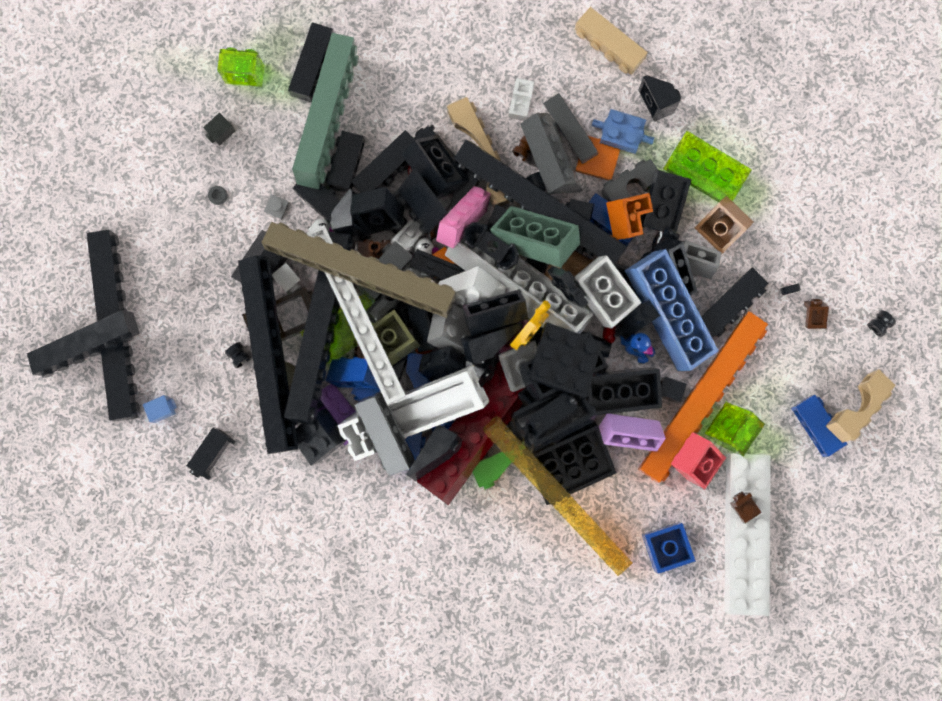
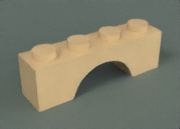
M879 369L868 373L858 385L862 399L859 410L855 412L845 409L837 412L826 427L842 443L856 440L861 435L860 430L871 422V416L882 408V402L892 395L891 391L896 385Z

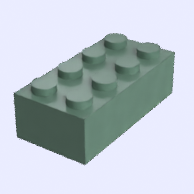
M510 206L491 228V233L508 245L513 243L519 255L559 268L563 266L580 244L578 225ZM493 240V246L498 248V243Z

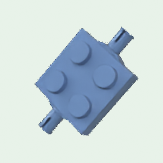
M610 109L605 122L593 119L592 126L602 129L601 144L636 154L641 141L652 145L655 138L644 135L646 119Z

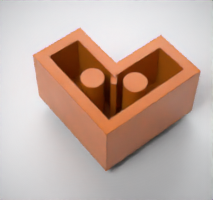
M650 193L606 202L613 237L620 240L643 235L640 215L653 212Z

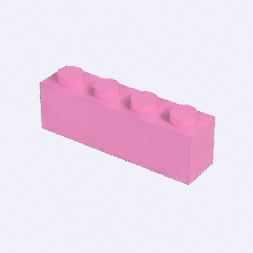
M473 186L440 221L436 241L454 249L463 239L465 227L471 223L478 222L487 212L491 193Z

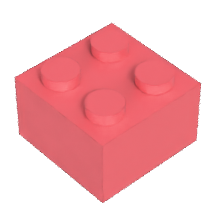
M692 432L679 453L674 457L671 465L688 481L705 490L726 457L711 441Z

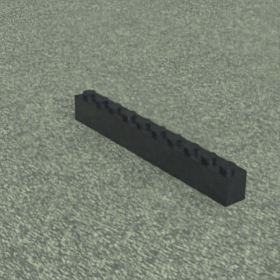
M465 140L454 157V160L458 162L457 166L464 171L469 169L473 172L472 176L481 182L484 179L489 183V188L495 192L500 190L505 194L504 198L512 203L516 201L521 204L519 208L578 225L580 245L584 247L583 251L591 256L595 254L598 257L607 256L615 266L627 249V245L548 194L473 142Z
M109 229L86 233L97 321L121 310L127 311L123 303L126 300V294L121 287L124 278L122 272L119 271L121 256L117 253L116 247L119 246V239ZM120 342L113 349L101 351L109 421L116 422L138 418L137 413L140 412L139 403L135 400V394L138 392L137 385L133 383L135 367L131 364L130 357L133 356V350L128 342Z
M327 231L333 243L341 245L343 249L348 251L355 250V242L350 234ZM318 270L284 415L290 422L313 425V421L317 418V403L322 397L321 385L322 381L326 379V363L329 362L331 357L329 350L335 339L334 328L338 324V310L341 307L325 272Z
M255 255L238 260L260 402L262 426L265 435V446L267 454L298 450L294 422H290L284 417L290 391L269 257Z

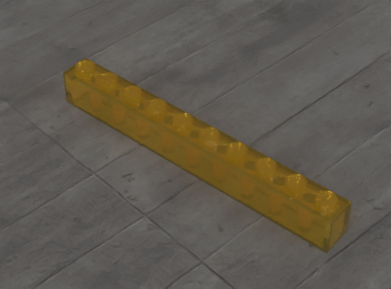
M498 415L483 428L484 433L617 576L633 564L620 547L535 455L531 454L530 450Z

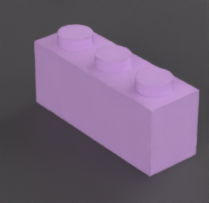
M607 413L599 426L605 445L658 451L666 439L660 421Z

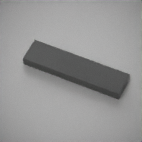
M559 93L543 102L548 113L582 164L598 155L597 149Z

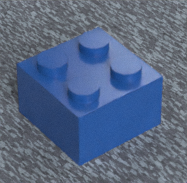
M681 522L641 534L653 570L657 574L696 561L683 523Z

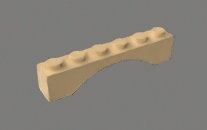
M465 97L447 105V112L454 127L466 133L480 148L500 160L498 152L493 151L491 147L493 143L489 134L485 135L483 131L485 127L482 119L477 118L475 114L477 110L473 101L469 102L468 97ZM489 183L487 184L486 191L491 193L489 200L493 209L495 205L503 206L510 203L509 200L503 197L505 194L502 191L495 192L488 187Z

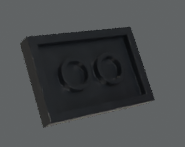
M655 170L649 190L653 212L642 215V226L659 231H664V228L669 226L677 232L692 179Z

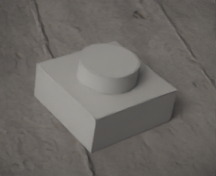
M271 194L264 212L282 219L289 201Z

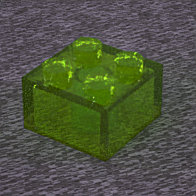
M232 47L220 49L217 71L225 84L262 87L265 66L258 52L252 49L241 51Z
M725 402L705 434L717 445L744 457L765 423L753 412Z

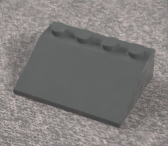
M536 113L522 122L520 125L548 194L583 191L557 125L549 113Z

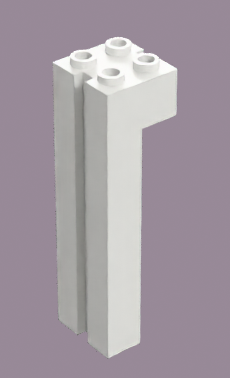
M473 365L405 392L406 398L389 405L404 438L482 409L489 403L483 387L481 388L479 385V378ZM356 412L338 425L340 435L349 442L348 451L355 461L376 453L373 448V442L366 433L365 426Z

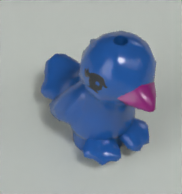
M634 333L626 340H624L622 335L620 336L621 345L625 346V351L638 359V363L645 364L649 361L647 356L654 357L656 353L655 348L652 347L651 340L645 333H638L636 335Z

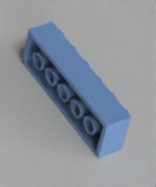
M666 249L652 252L625 270L641 303L643 304L650 300L660 314L652 323L677 371H691L719 351Z

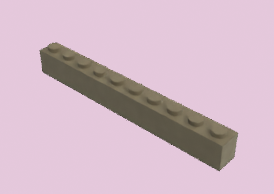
M271 222L262 240V244L267 251L445 318L448 317L456 298L455 290L449 285L436 284L434 280L428 277L420 278L412 271L406 270L404 272L393 264L387 263L386 265L380 263L374 257H364L356 250L348 251L337 243H327L321 237L308 236L306 232L296 229V231L292 230L286 224L280 222L278 224Z

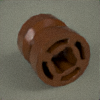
M522 136L519 146H515L512 153L516 157L521 154L523 156L522 161L527 162L532 152L526 137Z

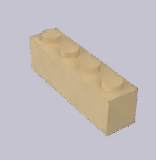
M589 7L576 22V34L581 39H587L593 49L602 51L608 61L617 63L623 73L628 72L632 75L646 59L647 51L592 7Z

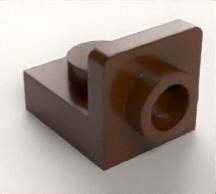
M821 299L805 301L804 306L807 308L805 327L807 329H827L829 306Z
M741 491L733 497L734 501L730 505L741 521L746 524L762 512L751 498L752 494Z

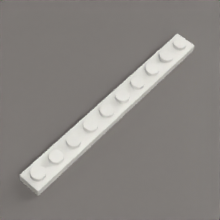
M324 225L307 233L308 236H318L327 243H333ZM325 272L387 406L406 398L352 282Z

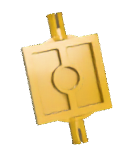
M544 300L523 330L515 335L514 340L510 343L512 348L517 350L521 344L525 346L532 338L531 336L537 332L541 324L547 319L549 314L546 312L551 307L548 301Z

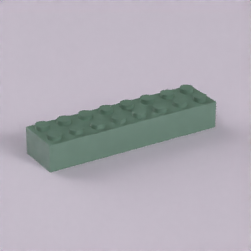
M336 33L331 34L292 168L297 185L319 189L321 183L323 184L325 181L326 172L324 170L330 164V149H334L335 146L334 135L335 132L338 133L340 128L339 117L344 114L345 105L343 103L345 99H348L349 82H353L354 66L357 67L359 56L356 55L357 46L355 45L354 37Z

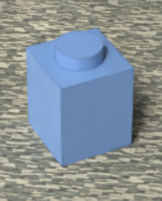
M166 395L143 404L148 420L151 423L159 422L176 414L174 409L177 406L174 399Z

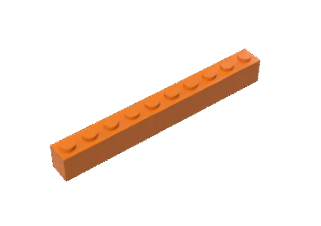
M750 311L744 314L663 433L666 439L658 451H650L639 466V471L656 483L664 482L670 474L668 470L672 466L671 463L684 446L686 439L690 437L692 432L697 434L703 426L701 422L704 417L708 418L714 410L712 406L715 401L718 403L722 399L724 388L726 386L729 387L733 383L735 372L737 370L740 371L744 367L746 356H750L757 347L755 346L757 340H761L767 333L765 328L768 324Z

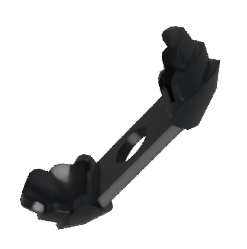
M475 222L465 227L463 232L465 243L471 249L477 247L496 260L498 268L505 270L518 264L519 253L513 243L508 245L487 230L488 226ZM492 240L498 243V249L495 252H490L487 248L488 243Z

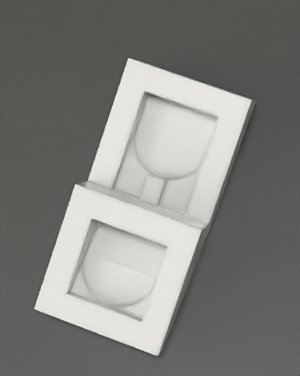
M516 78L508 117L527 120L534 81Z

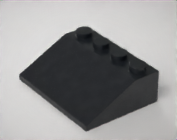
M595 421L570 433L556 445L552 446L550 443L531 454L527 446L522 448L524 457L546 505L617 473L608 449L603 442L599 426Z

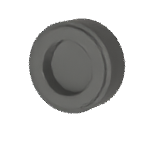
M214 186L208 192V198L214 205H222L227 200L228 194L221 186Z

